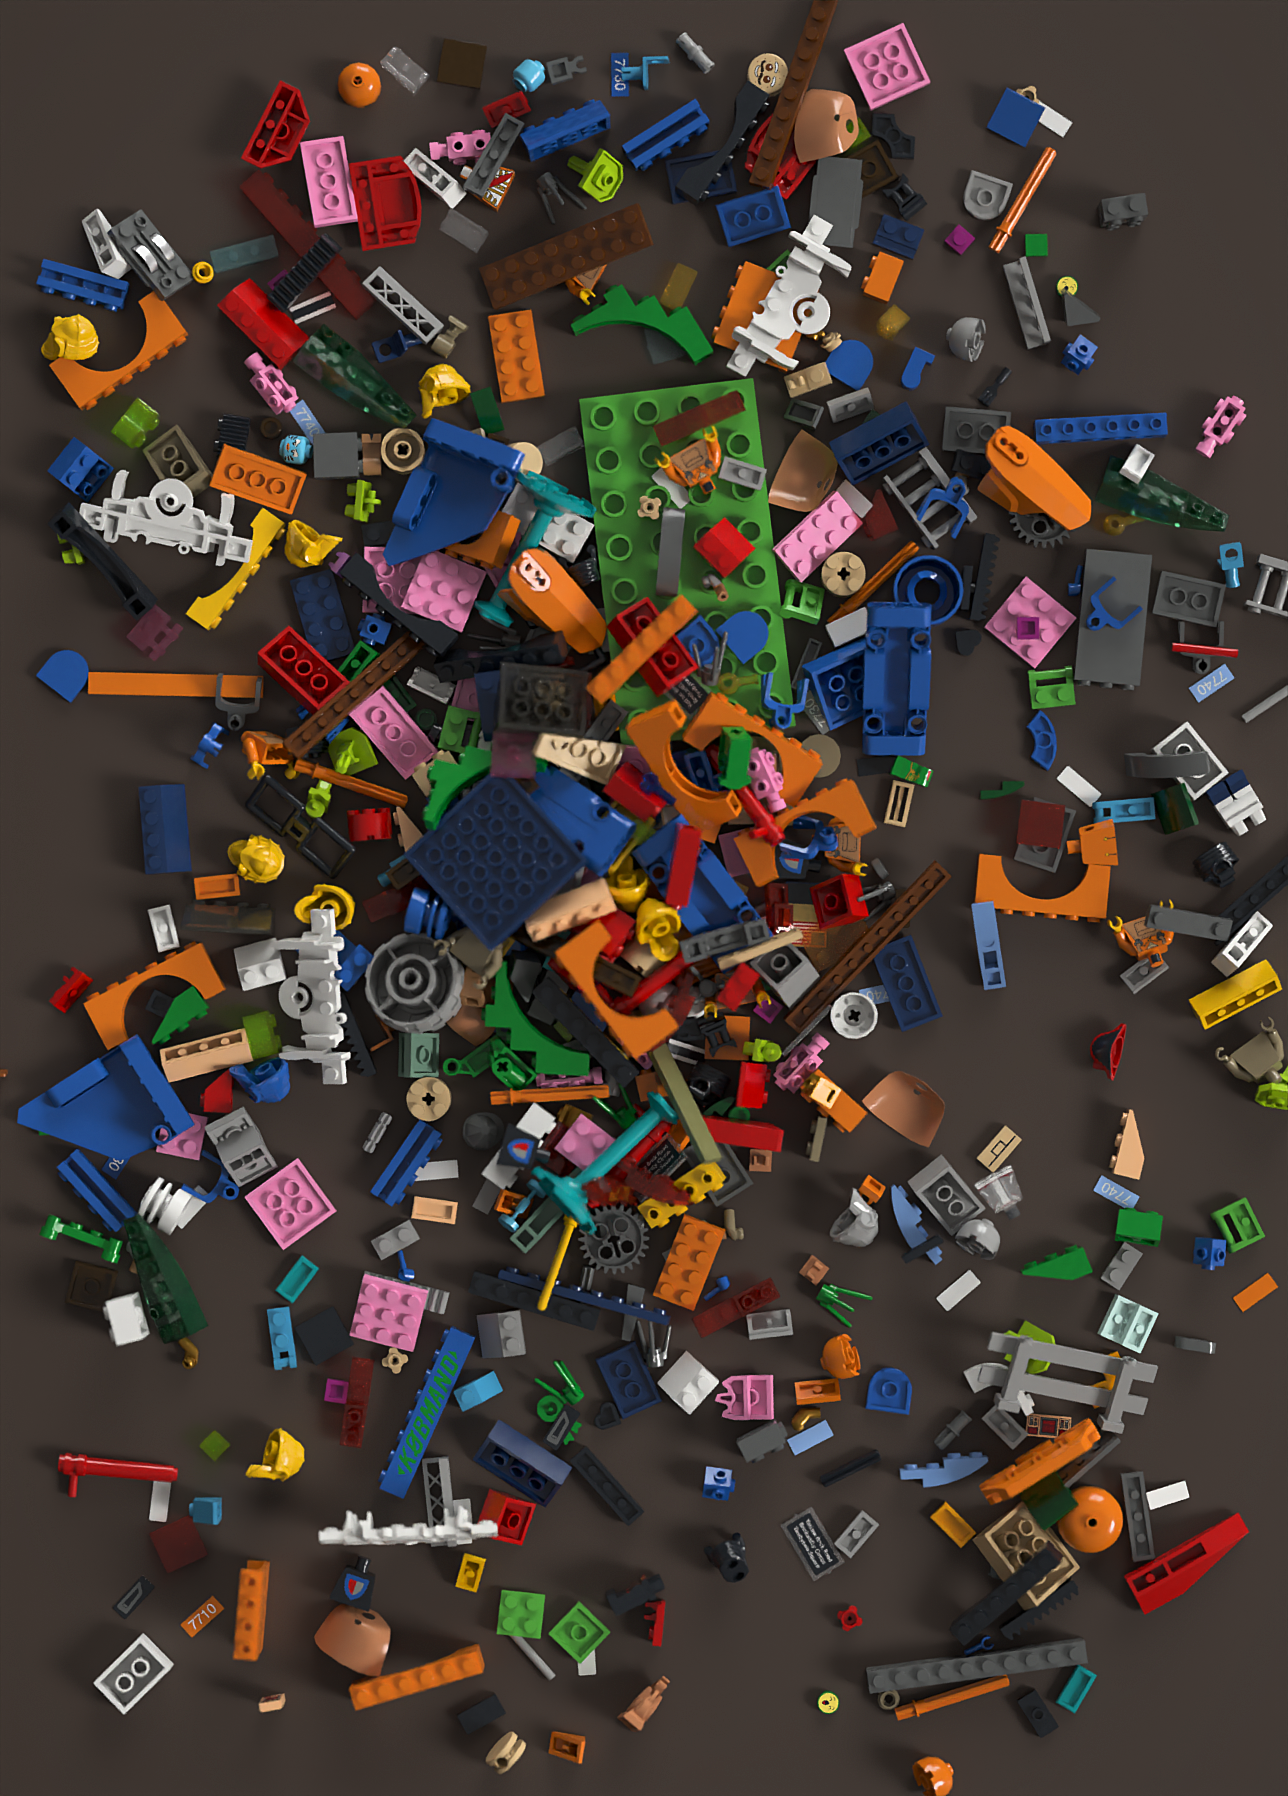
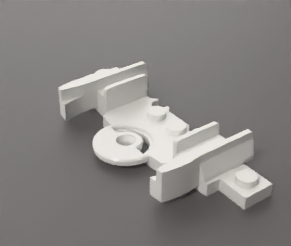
M813 215L802 235L796 231L789 233L788 237L805 246L806 250L803 251L795 246L786 262L787 270L784 266L776 268V276L781 279L775 281L765 300L759 301V305L764 307V312L762 314L752 313L753 319L747 330L741 326L734 328L732 338L738 341L739 345L726 365L727 368L745 378L756 359L765 364L768 358H770L776 364L792 371L797 366L799 361L788 358L776 350V347L781 340H789L795 330L802 334H814L826 326L830 317V308L827 300L818 293L822 283L819 274L824 263L840 272L846 279L852 268L843 259L829 253L830 249L822 245L833 225ZM804 298L815 299L814 303L806 301L799 305L797 316L802 323L801 325L797 324L793 317L795 304ZM806 309H810L812 311V315L810 317H806L804 315V311Z
M120 470L116 474L113 483L112 498H105L103 507L82 503L80 506L79 514L93 529L105 530L103 539L106 542H116L119 535L131 537L135 542L138 539V535L143 534L146 536L145 544L150 542L169 546L180 544L178 550L181 554H187L191 547L194 551L200 553L214 552L216 543L219 544L216 565H224L225 558L248 563L250 560L253 540L232 536L233 526L230 524V520L234 510L233 494H221L220 519L213 518L211 515L205 517L203 510L193 507V496L188 486L177 479L160 481L151 490L150 497L139 496L137 499L123 498L126 478L129 472ZM156 498H160L161 506L169 512L178 510L182 504H186L180 514L168 516L158 509ZM167 498H173L174 504L169 505L167 503Z
M334 909L310 910L312 931L303 932L301 938H286L271 943V947L275 948V951L280 949H299V960H295V964H299L298 975L289 977L282 983L279 989V1003L288 1016L294 1019H301L303 1031L308 1033L301 1036V1040H305L306 1048L290 1045L283 1046V1052L279 1053V1058L287 1060L309 1059L313 1063H322L323 1084L347 1083L345 1061L350 1059V1052H332L331 1049L336 1048L338 1043L344 1040L343 1028L339 1024L345 1023L347 1020L346 1014L338 1013L341 1008L340 984L343 980H338L334 977L335 970L342 969L338 964L337 951L343 950L344 941L342 937H333L336 934ZM298 982L307 985L312 992V1004L304 1012H301L300 1008L308 1004L309 994L305 988L299 986ZM299 993L303 995L302 1001L298 999Z
M459 1506L457 1517H449L448 1509H444L445 1526H435L433 1528H426V1524H413V1528H404V1525H391V1528L377 1530L373 1529L371 1512H367V1521H359L357 1514L353 1515L351 1511H347V1518L343 1526L344 1531H338V1528H325L324 1532H319V1541L321 1544L343 1543L344 1545H391L397 1543L415 1545L421 1542L434 1543L451 1540L476 1539V1537L498 1536L497 1524H493L492 1521H480L479 1525H472L471 1516L467 1509H463V1506Z

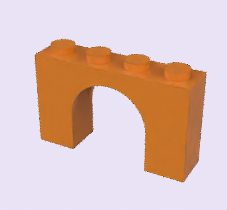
M497 511L489 526L477 541L467 545L457 542L437 551L443 550L445 555L456 559L457 556H462V560L470 564H475L476 561L480 562V566L489 570H493L494 567L502 570L521 520L511 514Z

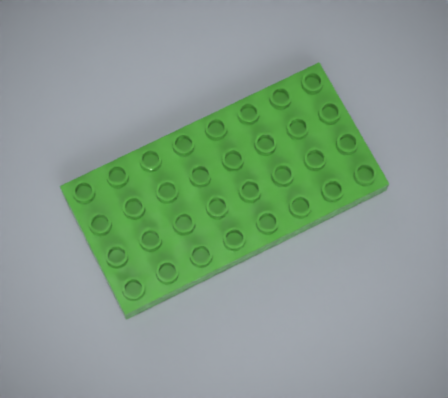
M753 378L579 399L592 505L596 508L593 517L606 624L608 625L616 615L646 597L650 599L658 612L662 614L680 595H683L699 612L684 627L678 630L675 635L701 615L718 636L720 651L722 638L715 631L717 628L739 612L750 611L758 614L767 624L768 639L765 646L745 664H742L726 644L718 685H703L701 677H697V670L690 675L708 694L710 692L715 694L719 692L729 699V703L734 706L736 703L743 706L747 710V714L752 717L754 715L761 717L765 721V725L770 727L769 719H772V711L761 705V675L768 672L773 673L770 689V698L780 704L793 705L783 618L780 615L781 601L775 553L772 551L774 544L766 479L764 478L761 491L718 478L725 457L764 468ZM711 426H714L717 431L716 438L721 449V463L717 469V474L710 477L716 489L708 494H704L699 484L692 488L684 487L688 491L690 502L682 508L685 509L678 596L655 595L663 507L680 508L671 500L669 491L665 487L658 485L652 478V475L661 468L655 463L654 459L656 458L659 462H662L664 460L662 452L669 458L705 438L702 433L703 429H705L706 434H711L713 431ZM642 496H647L650 499L659 498L661 500V505L658 508L659 517L657 519L646 516L640 517L638 515V510L641 506L640 498ZM724 517L756 548L725 579L693 548ZM714 574L724 584L728 593V599L719 601L712 586L709 588L704 587L702 577ZM607 629L612 663L623 650ZM638 670L615 693L616 704L628 712L619 724L621 744L636 745L629 738L626 730L633 717L676 700L668 691L657 698ZM676 700L686 719L681 728L671 734L670 741H684L682 734L701 705L692 714H689ZM792 714L791 724L787 728L796 726L794 714Z

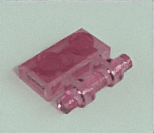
M154 605L126 637L143 652L148 646H151L154 650L149 654V657L156 661L160 655L163 656L166 653L165 649L170 643L178 639V634L183 628L176 623L170 629L167 624L172 618L157 605ZM163 631L167 635L157 644L154 639Z

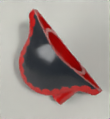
M1120 1024L1110 1032L1097 1035L1090 1045V1054L1094 1060L1093 1068L1104 1070L1110 1080H1114L1120 1062L1126 1024Z

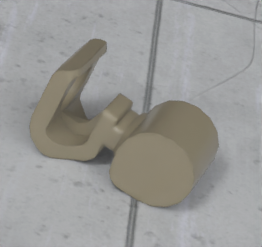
M452 315L448 318L450 328L447 329L445 334L440 333L431 347L433 352L444 359L454 349L456 345L455 338L469 327Z

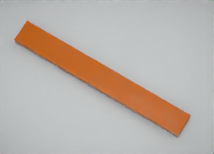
M88 672V694L216 697L218 675ZM223 675L221 697L255 698L256 681L258 677H263L261 698H263L264 676Z

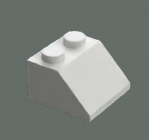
M276 937L234 949L243 991L287 979L280 950L275 951V948L271 947V943L277 941Z
M686 1350L657 1384L690 1415L719 1383V1380Z

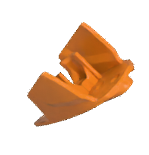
M1004 426L995 431L986 444V458L992 468L978 486V490L1010 512H1016L1020 515L1045 513L1067 531L1076 529L1090 520L1091 500L1043 449L1028 436L1010 426Z
M542 548L524 551L509 569L508 580L512 588L499 591L498 596L525 620L533 622L535 625L550 632L563 631L566 643L578 653H586L602 646L607 624L584 592L547 551ZM528 564V568L524 570V566ZM537 577L542 578V582L540 585L538 584V580L536 579Z

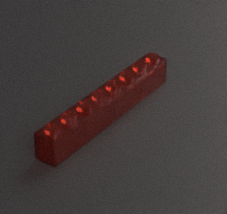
M257 170L239 186L241 191L302 259L303 255L307 254L308 250L314 246V243L320 239L315 233L318 231L317 228H314L311 221L306 223L302 219V211L295 204L291 206L287 202L289 197L281 188L277 190L272 185L275 181L267 172L263 174L260 170ZM338 253L318 275V278L354 319L357 320L376 302L373 299L374 297L359 283L361 278L353 269L349 272L344 266L347 262Z

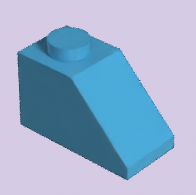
M492 1371L454 1389L453 1392L462 1411H465L502 1392L503 1389L495 1372Z
M222 1497L194 1498L193 1503L189 1505V1515L193 1516V1522L218 1525L222 1520Z

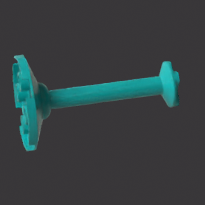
M519 469L516 478L534 497L533 503L537 511L490 601H474V607L479 610V614L506 627L513 623V619L505 610L507 603L498 596V593L501 590L512 588L508 580L511 565L524 551L537 549L553 517L559 518L565 513L593 517L596 512L595 506L583 497L579 499L574 495H567L568 488L532 471H528L527 475H524L521 472L522 469Z
M653 1091L646 1093L650 1108L575 1179L571 1177L561 1179L539 1167L530 1172L532 1176L536 1175L541 1179L538 1185L568 1218L571 1216L580 1225L579 1228L589 1236L596 1231V1228L586 1207L588 1201L586 1191L662 1120L674 1125L678 1124L679 1117L659 1093H654Z

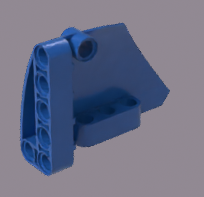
M431 418L423 435V440L428 444V449L421 465L413 469L393 514L392 522L395 524V527L383 552L388 566L429 554L486 530L507 493L514 490L516 486L515 478L526 455L515 448ZM507 477V481L500 485L501 479Z
M138 1034L101 1058L95 1059L18 1110L17 1120L18 1124L119 1161L155 1146L164 1145L195 1125ZM160 1128L165 1129L168 1133V1137L164 1141L156 1138V1131Z

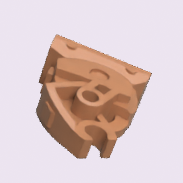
M662 1676L651 1686L646 1687L617 1719L632 1732L641 1731L644 1722L652 1715L662 1700L660 1694L666 1689L670 1681L665 1676Z

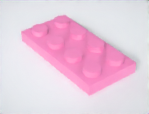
M343 136L300 142L314 228L357 222L358 217Z
M834 490L816 509L784 537L772 551L798 582H802L852 535L863 522L841 495Z
M383 685L349 714L405 780L415 772V767L423 762H428L433 755L439 752Z

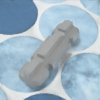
M385 1112L381 1113L378 1119L379 1122H376L368 1136V1141L366 1140L362 1147L369 1153L375 1150L376 1143H379L387 1129L386 1125H389L392 1120V1116Z

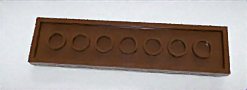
M636 203L481 267L479 270L492 306L497 310L654 244L640 205Z

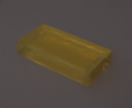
M678 263L660 303L673 310L680 306L682 308L698 272Z

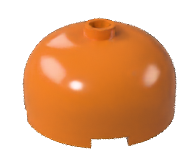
M1080 1486L1071 1490L1079 1505L1056 1522L1061 1537L1069 1546L1081 1552L1096 1553L1107 1549L1117 1540L1123 1526V1515L1117 1500L1106 1490L1095 1486ZM1090 1519H1095L1096 1524L1094 1526L1088 1525Z

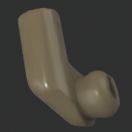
M724 1210V1227L729 1237L734 1241L736 1239H743V1228H735L734 1210Z

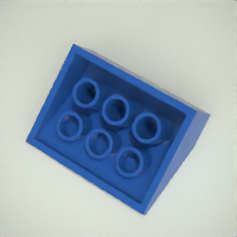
M595 100L585 102L583 107L578 110L574 108L563 112V116L557 119L550 117L542 122L543 125L536 128L532 125L523 129L520 139L530 162L610 129V114L600 100L596 102Z
M874 633L870 638L872 640H879L882 635ZM866 636L802 665L805 678L809 679L808 686L829 730H833L863 716L864 648H866Z

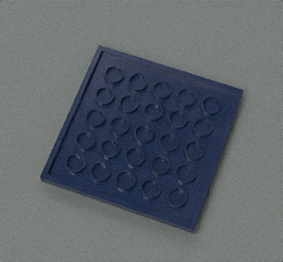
M501 764L439 820L435 831L429 830L403 854L490 952H493L589 862Z

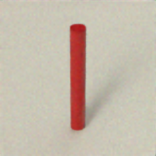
M1174 642L1171 648L1172 651L1234 658L1238 656V649Z

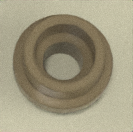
M896 1690L879 1692L877 1698L880 1707L885 1710L896 1708L900 1700ZM886 1695H891L893 1697L891 1702H886L884 1700Z

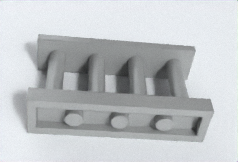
M925 447L918 453L920 457L917 459L918 462L892 481L886 475L883 478L884 484L882 486L888 495H894L922 533L921 540L926 547H932L935 550L939 546L935 540L953 528L961 512L958 509L954 517L932 533H929L923 522L950 503L938 500L927 508L921 521L917 520V515L909 506L935 486H941L945 491L950 481L927 447ZM928 468L932 473L931 479L904 498L897 487L920 470ZM969 506V513L965 521L971 524L978 517Z
M1260 554L1257 557L1256 564L1260 565L1261 574L1253 601L1246 600L1243 606L1248 607L1247 611L1260 614L1262 611L1288 619V612L1282 610L1288 591V562ZM1274 569L1280 571L1283 577L1274 607L1261 604L1269 574Z

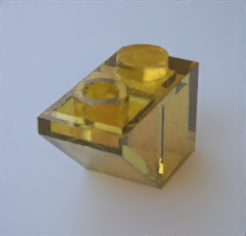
M894 304L878 320L876 325L878 328L877 333L885 340L889 338L893 341L911 318Z

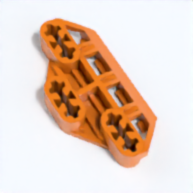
M1087 1418L1054 1439V1444L1048 1439L1015 1459L1017 1467L1013 1464L980 1484L979 1488L990 1505L996 1504L999 1501H1005L1087 1451L1101 1436L1090 1418Z

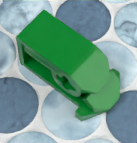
M722 727L718 753V768L722 774L718 776V782L728 789H740L750 784L752 780L747 775L752 738L744 727Z
M500 1036L490 1039L488 1065L491 1070L509 1088L524 1090L538 1075L514 1050H510V1046Z

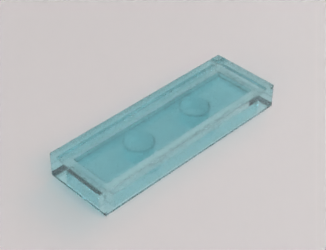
M273 235L210 251L216 274L279 257Z

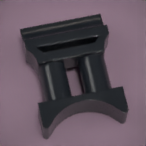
M903 173L899 185L893 189H883V194L887 199L892 198L898 205L901 216L908 221L928 203L924 200L921 193L913 191L908 185L909 179ZM900 189H901V190L904 192V194L907 196V198H906L905 200H904V199L901 197V195L897 192V191H899Z
M722 1011L717 1013L716 1018L714 1015L697 1021L701 1032L706 1035L711 1046L709 1051L712 1057L715 1056L717 1050L722 1046L731 1045L737 1047L735 1039H731L728 1033L727 1021ZM716 1032H719L723 1043H718L715 1036Z

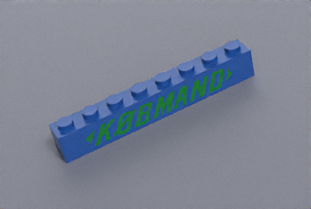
M451 1326L450 1330L445 1329L440 1340L444 1342L442 1349H436L431 1360L435 1362L432 1371L427 1369L423 1378L426 1385L423 1391L418 1390L414 1399L417 1405L414 1411L409 1410L405 1419L408 1425L405 1431L400 1430L396 1442H399L397 1450L392 1449L387 1459V1462L390 1463L387 1471L383 1469L378 1479V1482L381 1483L380 1489L404 1499L476 1336L454 1326Z

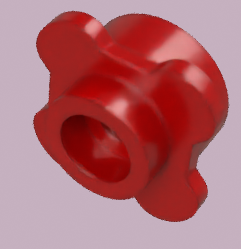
M851 1605L847 1610L837 1613V1618L841 1620L842 1628L845 1631H850L851 1628L860 1626L863 1622L862 1618L857 1614L856 1606Z

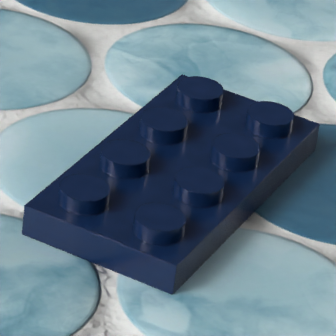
M328 569L290 580L307 642L327 661L348 656L355 646L333 571Z
M909 935L888 943L873 960L901 1032L942 1017L943 1015L912 936Z

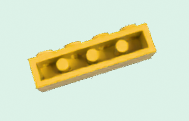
M1265 959L1189 999L1195 1016L1206 1030L1282 990L1277 974Z
M716 1162L703 1165L700 1163L643 1201L637 1208L651 1228L657 1225L661 1228L670 1222V1216L673 1214L681 1215L688 1210L686 1207L688 1204L694 1202L696 1205L706 1198L704 1195L706 1192L711 1190L714 1193L724 1186L722 1182L726 1179V1176Z

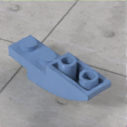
M994 902L972 904V912L984 990L1006 987Z
M893 1184L890 1187L893 1212L901 1233L912 1249L926 1241V1237L929 1235L921 1225L918 1228L916 1227V1224L922 1220L919 1216L922 1213L915 1203L909 1204L905 1199L908 1194L901 1186L897 1188ZM938 1246L926 1252L935 1265L942 1260L939 1256L942 1251Z
M969 1452V1456H961L960 1453H948L947 1457H942L943 1466H939V1463H927L926 1467L917 1468V1464L904 1465V1468L899 1469L900 1479H922L923 1487L947 1484L975 1472L988 1462V1457L982 1455V1452Z

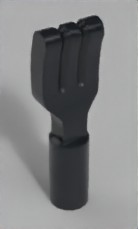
M1005 367L995 379L996 382L992 386H988L977 400L988 408L997 396V389L1000 385H1003L1012 371Z

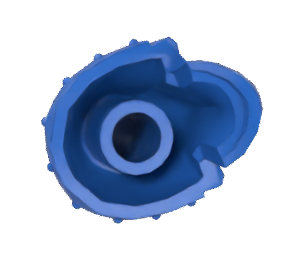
M279 1057L269 1059L250 1071L243 1064L232 1066L229 1069L230 1075L241 1084L245 1092L249 1093V1098L254 1103H259L260 1101L275 1103L281 1101L289 1093L288 1063L284 1059Z

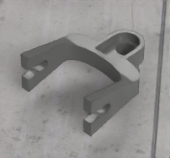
M1182 621L1178 622V643H1184L1185 622ZM1218 621L1217 623L1218 644L1215 647H1223L1224 621ZM1180 652L1182 655L1192 657V668L1198 674H1205L1209 671L1210 657L1215 656ZM1203 661L1205 662V668L1201 670L1199 669V663Z
M223 673L218 674L215 705L218 709L228 712L227 723L231 730L235 729L237 731L242 728L246 720V714L255 713L259 710L263 677H258L256 681L255 701L253 703L235 704L221 697ZM236 718L239 723L235 724L232 720Z

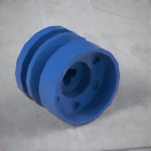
M416 887L408 907L404 931L419 935L423 926L427 927L426 933L428 938L432 937L434 929H436L435 939L442 940L450 925L453 909L445 900L443 904L441 903L442 897L439 894L436 895L434 901H430V890Z

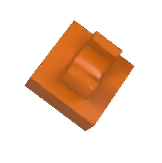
M868 1174L859 1188V1195L862 1196L864 1194L869 1198L867 1204L870 1205L873 1201L876 1203L880 1199L886 1187Z

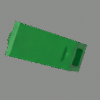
M195 986L190 987L174 999L152 1040L153 1044L158 1042L160 1045L171 1039V1033L176 1030L180 1033L189 1027L188 1022L193 1018L199 1020L208 1014L206 1010L210 1006Z
M1077 1244L1065 1248V1253L1058 1256L1056 1252L1045 1256V1261L1037 1263L1036 1260L1024 1265L1025 1269L1020 1270L1023 1275L1067 1280L1077 1279L1093 1271L1082 1246L1077 1247Z

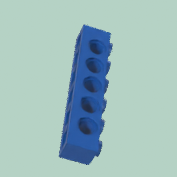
M1165 412L1035 420L1033 422L1034 442L1040 445L1162 438L1168 434L1167 414Z

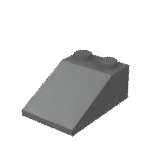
M942 1154L908 1181L913 1191L951 1236L963 1224L972 1220L986 1209Z

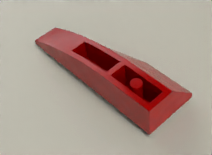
M1237 1512L1125 1574L1123 1577L1143 1613L1146 1615L1187 1591L1249 1531Z

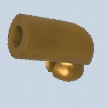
M184 1336L178 1342L185 1351L182 1365L185 1369H191L198 1363L199 1351Z
M820 1407L801 1408L792 1418L793 1429L795 1431H802L808 1419L821 1418Z

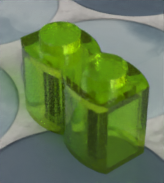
M137 398L111 432L132 449L136 446L139 448L146 440L144 436L149 429L153 431L159 424L160 420L158 417L160 414Z
M268 1010L242 1017L253 1060L280 1053L279 1048H282L280 1035L275 1036L273 1027H276L277 1023L274 1014H270Z

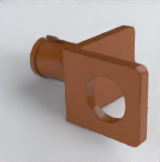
M377 1015L375 1018L387 1040L370 1048V1053L393 1040L392 1031L395 1030L385 1024Z

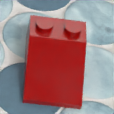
M741 1061L736 1106L762 1108V1104H767L768 1091H764L765 1082L770 1081L771 1069H767V1064Z

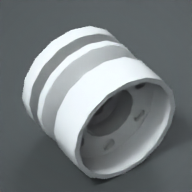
M861 993L842 995L835 1001L831 1009L833 1027L839 1034L847 1038L857 1039L867 1036L877 1023L878 1011L876 1005L869 997ZM853 1009L855 1012L859 1011L861 1013L858 1016L859 1021L857 1022L854 1019H849V1016L852 1015L850 1011Z
M159 1177L143 1197L137 1217L142 1220L147 1212H149L150 1215L147 1223L150 1224L156 1217L160 1218L157 1229L170 1235L184 1214L192 1195L182 1189H178L174 1195H171L172 1183L169 1182L165 1189L162 1190L165 1179Z

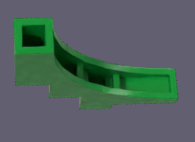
M615 284L606 289V294L603 295L606 304H597L591 309V313L586 316L583 314L577 316L570 325L575 336L605 325L628 324L642 326L672 340L687 354L694 365L714 355L712 347L687 306L675 308L670 312L671 316L667 317L655 295L652 297L647 295L637 302L638 305L635 306L622 284L619 286Z
M498 732L496 740H492L490 751L466 746L465 752L460 754L458 764L435 759L433 766H429L427 772V779H429L431 790L429 793V806L424 808L422 815L426 829L435 831L442 814L450 803L462 791L486 778L499 764L508 772L528 769L529 771L545 773L548 760L532 753L537 741Z
M502 959V966L492 976L496 978V986H492L491 999H495V1002H488L486 1008L482 1007L481 1020L485 1021V1026L511 1028V1031H507V1044H510V1050L536 1051V1054L532 1055V1067H536L535 1073L588 1076L590 1074L591 1053L561 1045L543 1035L529 1022L520 1010L512 993L508 977L507 959Z

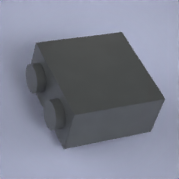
M1145 193L1101 199L1097 206L1100 228H1106L1107 231L1119 229L1120 225L1128 224V227L1140 226L1141 222H1144L1148 215Z
M357 432L313 434L314 478L316 480L360 478L359 473H363V460H359V451H362V438H358Z
M773 1419L736 1438V1441L746 1462L752 1461V1463H755L764 1458V1453L770 1450L772 1453L783 1449V1444L786 1443L785 1437L788 1434L782 1422L777 1423L776 1419Z

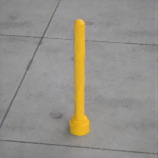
M564 1215L563 1218L565 1228L537 1305L540 1311L546 1309L573 1229L578 1225L571 1216L568 1218Z

